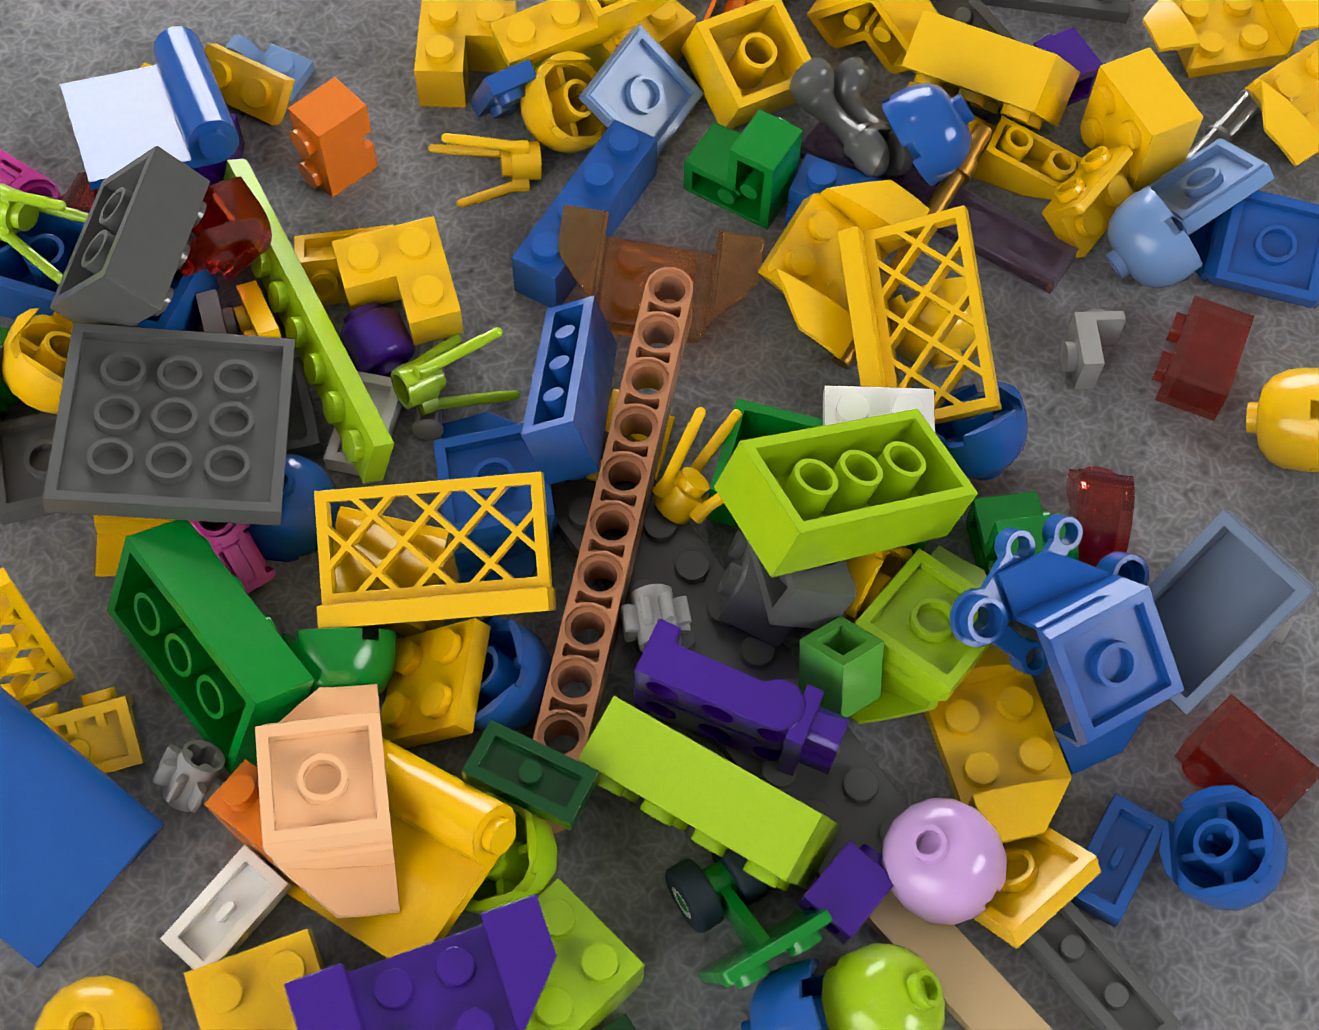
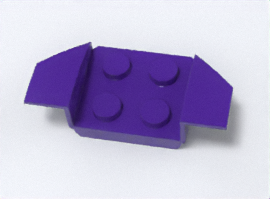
M535 894L481 913L483 924L365 967L347 972L343 964L340 963L284 983L297 1030H525L557 957L537 895Z

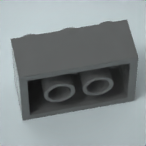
M158 145L103 180L52 300L50 309L73 323L136 327L139 322L148 317L162 314L173 298L174 289L170 285L175 272L185 263L190 253V245L186 243L191 230L200 222L206 211L207 205L203 202L210 181Z

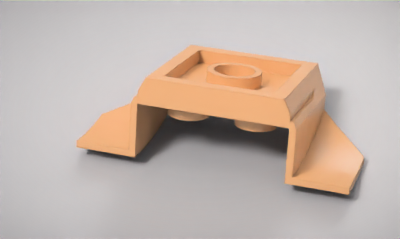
M377 684L320 687L278 723L255 727L264 851L272 858L275 866L337 918L400 912Z

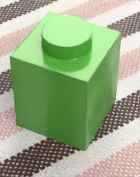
M837 617L800 639L798 688L802 694H804L807 685L823 690L824 695L820 707L846 718L850 717L878 699L881 695L884 641L844 617Z

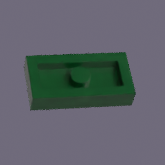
M490 720L461 771L463 780L571 832L599 781L598 770L493 720Z

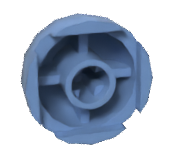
M1149 186L1133 193L1115 209L1109 220L1107 237L1112 251L1107 253L1105 257L1120 279L1130 275L1140 285L1156 289L1170 287L1194 274V271L1202 267V262L1184 229L1179 231L1171 219L1174 216L1173 213Z

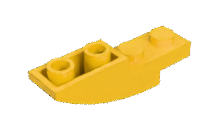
M547 0L490 23V28L508 68L528 59L532 65L554 54L565 51L583 53L611 39L614 35L627 30L669 0Z
M910 81L908 86H911L916 83ZM975 115V120L967 124L970 133L977 123L987 125L993 132L977 159L979 166L972 176L975 179L1023 196L1052 200L1055 197L1054 191L1064 181L1070 179L1082 166L1081 157L1003 115L995 126Z

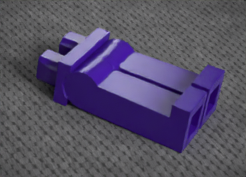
M660 618L658 619L635 669V708L759 759L767 761L779 760L777 770L788 775H794L798 763L827 775L829 774L850 719L820 707L824 695L823 690L807 685L804 694H802L800 689L789 681L776 679L764 682L679 645L681 627Z

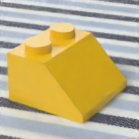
M340 506L335 530L348 540L368 515L362 510ZM381 515L403 535L415 523ZM375 522L355 547L378 566L398 541ZM424 525L411 542L435 562L452 540L451 534L447 529ZM334 540L335 555L342 546ZM405 548L385 573L402 588L413 587L429 568ZM350 553L335 569L337 593L356 592L372 574ZM453 553L441 568L458 581V572ZM435 574L426 586L447 583ZM379 579L370 590L390 588ZM445 620L389 625H392V628L399 634L408 637L443 627Z

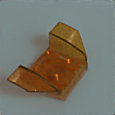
M564 204L557 246L558 253L587 297L595 296L612 333L633 336L646 282L649 276L658 269L664 267L681 269L690 276L693 282L692 320L686 342L689 344L699 343L710 329L711 323L759 283L760 274L758 270L761 267L764 238L719 230L713 254L608 237L606 236L609 212ZM673 299L662 300L664 303L678 302Z

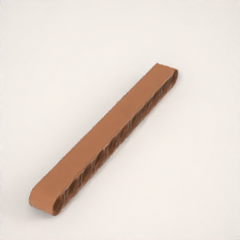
M664 267L656 270L649 276L645 285L533 740L546 746L554 737L559 735L573 737L578 742L576 747L562 754L581 763L583 762L578 760L597 726L621 624V606L626 603L692 320L693 282L686 272L675 267ZM673 299L678 302L664 303L662 300ZM654 343H663L668 346L664 348H653L649 345ZM642 388H652L658 392L644 395L637 391ZM631 434H642L647 439L641 442H632L627 440L626 437ZM620 481H630L637 485L628 491H621L613 487L615 483ZM609 529H618L626 534L618 540H607L600 536ZM596 579H607L614 584L612 588L604 592L594 591L587 585ZM586 629H593L602 635L600 640L592 644L580 643L574 637L580 631ZM571 682H582L590 687L589 692L579 698H570L561 692L562 688ZM542 818L550 824L553 834L565 830V828Z

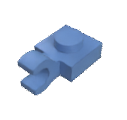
M234 34L225 46L227 49L295 79L289 99L290 103L314 72L313 60L274 44H271L267 51L263 53L246 37Z

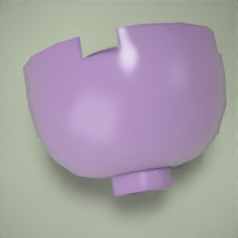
M930 798L910 805L893 820L883 839L881 862L883 869L888 872L889 879L894 885L891 888V892L908 911L929 923L955 925L978 917L987 909L985 904L993 898L996 890L1000 892L1006 879L1007 855L1000 835L980 811L956 799Z

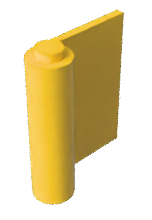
M382 737L400 912L337 918L275 867L273 869L293 886L287 893L289 896L385 958H390L445 938L499 857L512 845L516 836V819L512 807Z

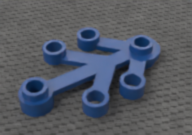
M1061 514L1050 516L1043 525L1042 536L1046 544L1041 552L1050 550L1067 556L1069 551L1075 549L1081 542L1083 529L1080 521L1075 517ZM1065 524L1066 533L1064 538L1060 541L1059 531L1061 527ZM1011 527L1005 528L995 539L994 549L998 558L981 587L968 589L955 600L950 612V627L953 635L961 643L972 647H982L992 643L1009 655L1010 664L1015 670L1036 676L1041 674L1048 666L1042 644L1039 641L1023 638L1007 625V622L1013 619L996 573L1033 556L1035 540L1028 531ZM1015 538H1017L1019 542L1018 549L1012 555L1011 545ZM1116 551L1102 558L1097 565L1099 569L1115 575L1118 574V576L1146 586L1148 585L1149 568L1146 561L1138 555ZM978 610V617L973 624L974 614ZM1032 649V660L1029 664H1026V655Z

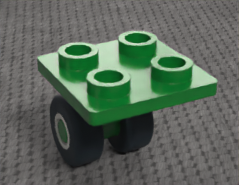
M727 848L723 857L711 852L714 863L703 870L695 861L687 858L670 867L665 872L668 889L677 907L695 931L704 933L720 924L724 919L725 912L742 942L740 946L697 971L705 983L722 984L725 988L735 984L738 989L749 986L771 971L766 963L770 959L786 952L789 953L790 957H793L819 943L823 939L819 929L833 921L827 909L798 910L764 930L746 906L766 896L769 893L770 886L745 872L743 867L748 859L730 848Z

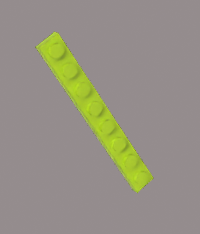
M247 159L227 160L224 180L219 181L217 186L219 206L222 211H227L233 223L235 238L239 244L244 245L250 257L252 272L256 278L261 279L267 291L269 306L274 313H278L285 327L286 338L295 339V349L303 363L305 378L309 385L315 387L322 401L323 412L327 422L333 424L342 440V449L346 460L354 464L363 483L382 481L395 443Z

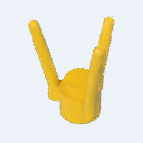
M444 133L441 136V140L449 144H430L428 146V151L431 153L500 158L501 176L511 177V182L459 199L456 204L460 208L513 192H530L529 181L541 180L542 165L539 141L503 140Z
M698 407L695 410L664 475L652 488L654 504L664 517L676 524L684 525L691 518L696 523L701 524L714 509L724 504L718 493L707 499L706 492L709 489V483L701 474V471L741 418L742 413L740 410L734 409L692 465L684 467L679 471L706 415V410L703 407Z

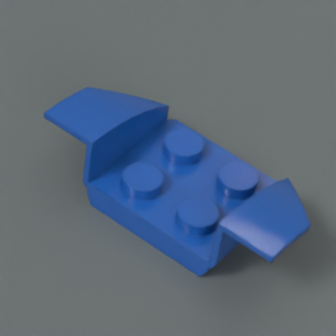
M1257 190L1188 235L1202 262V267L1195 272L1204 283L1208 278L1213 285L1315 309L1319 307V204Z
M487 411L471 417L443 423L444 432L441 435V439L433 441L438 480L540 472L521 436L523 423L518 424ZM544 479L550 548L556 538L554 529L558 525L552 484L547 485ZM531 485L509 487L494 505L496 509L516 526L532 510ZM495 489L475 491L487 500ZM465 491L452 492L442 504L443 516L461 531L482 505ZM488 512L468 535V538L492 557L512 531ZM532 522L524 533L535 541L534 523ZM451 534V540H453L455 536ZM518 538L498 564L514 578L532 577L537 570L536 552ZM463 543L454 552L456 566L460 575V583L471 582L486 563ZM492 569L483 581L503 580V578Z
M1050 550L1031 556L996 573L1012 619L1036 629L1070 721L1055 729L1054 732L1072 775L1122 753L1149 709L1185 690L1148 586Z

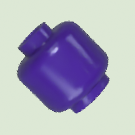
M377 302L369 303L353 310L344 318L345 325L340 331L339 338L357 371L391 378L392 370L396 369L397 366L407 363L413 357L416 348L401 315L396 309L382 307Z

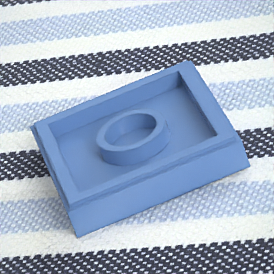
M637 25L630 29L578 98L607 128H609L614 120H617L657 138L658 156L704 92L641 25Z
M1219 138L1148 186L1173 213L1174 216L1171 219L1177 228L1181 231L1184 229L1186 234L1190 235L1274 180L1275 177L1269 164Z

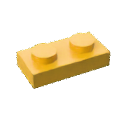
M206 43L204 51L225 103L270 125H279L284 119L295 79L219 44Z
M256 280L237 285L236 288L241 305L233 307V312L241 335L281 338L279 328Z

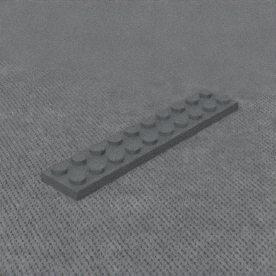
M607 431L604 432L601 459L603 458L609 434ZM586 477L579 480H565L552 484L558 525L555 529L577 559L596 486L595 481L587 480ZM654 479L653 487L657 484L656 479ZM620 481L613 485L614 488L621 491H628L637 486L630 481ZM651 491L625 605L631 604V593L640 587L651 584L668 585L672 588L674 598L687 596L692 620L689 623L691 631L681 634L682 644L680 646L764 682L781 679L789 681L798 687L799 663L783 643L776 648L774 645L768 644L718 619L724 595L718 593L717 589L726 569L689 522L684 525L676 524L658 511L653 501L654 493ZM609 529L600 536L607 540H618L626 534L618 529ZM607 579L594 580L602 592L614 586ZM848 726L828 775L798 763L794 775L791 776L777 770L779 760H762L714 741L725 758L731 763L842 826L815 874L816 879L821 876L849 841L853 842L858 848L862 844L869 845L882 855L883 839L893 820L909 807L906 800Z

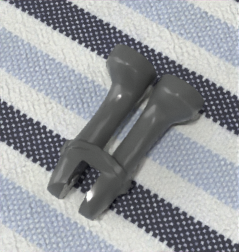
M820 57L805 62L791 79L789 86L791 94L800 107L840 138L844 144V154L852 159L856 168L872 178L879 177L883 173L895 177L907 173L913 164L912 155L906 146L903 147L890 123L883 121L874 114L862 98L869 88L872 77L871 71L863 59L859 57L846 59L834 71L826 59Z

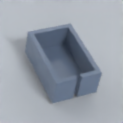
M1223 509L1148 586L1185 689L1170 699L1186 715L1199 709L1319 591L1318 588L1233 511Z

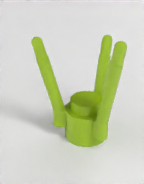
M0 183V240L11 245L59 285L63 274L20 239L16 233L32 229L38 220L39 212L85 223L89 213L68 208L64 201L22 192Z
M495 327L459 346L457 345L462 341L461 336L453 335L413 361L397 366L391 372V382L400 403L407 409L418 406L421 414L425 416L439 409L501 403L518 399L520 393L517 390L439 397L440 391L446 388V378L442 368L501 337L503 334L502 329Z

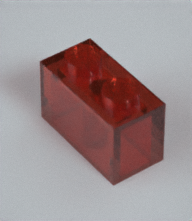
M1194 296L1187 313L1176 312L1171 323L1166 341L1175 344L1171 353L1162 351L1151 380L1160 382L1155 400L1215 421L1228 397L1254 316Z
M1232 693L1187 738L1174 756L1182 763L1181 768L1185 776L1196 786L1205 789L1210 786L1233 785L1244 789L1249 795L1257 797L1279 821L1319 779V768Z

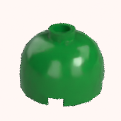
M362 628L297 630V637L289 633L282 634V639L314 678L308 697L320 687H346L377 684L379 696L386 690L394 673L396 659V632L378 629L379 638L363 639Z

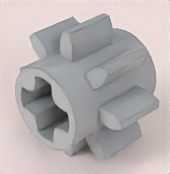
M651 584L640 587L631 593V604L621 606L622 616L620 617L625 642L638 640L641 652L644 651L659 618L681 627L679 645L682 644L681 634L691 631L689 623L692 620L687 596L674 598L672 588L668 585Z
M196 739L188 741L182 750L173 744L168 746L159 763L160 767L153 779V783L163 786L162 796L170 806L183 812L195 813L229 778L230 774L224 767L225 757L222 751L208 741Z

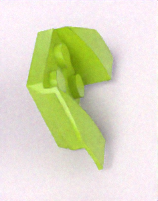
M940 545L931 555L920 548L914 553L854 623L884 641L881 695L878 699L848 717L850 720L857 724H865L934 710L937 707L938 701L948 700L992 645V643L982 647L965 645L956 639L950 627V612L955 600L964 591L981 587L987 577L983 569L958 557ZM978 610L974 614L973 624L978 617Z

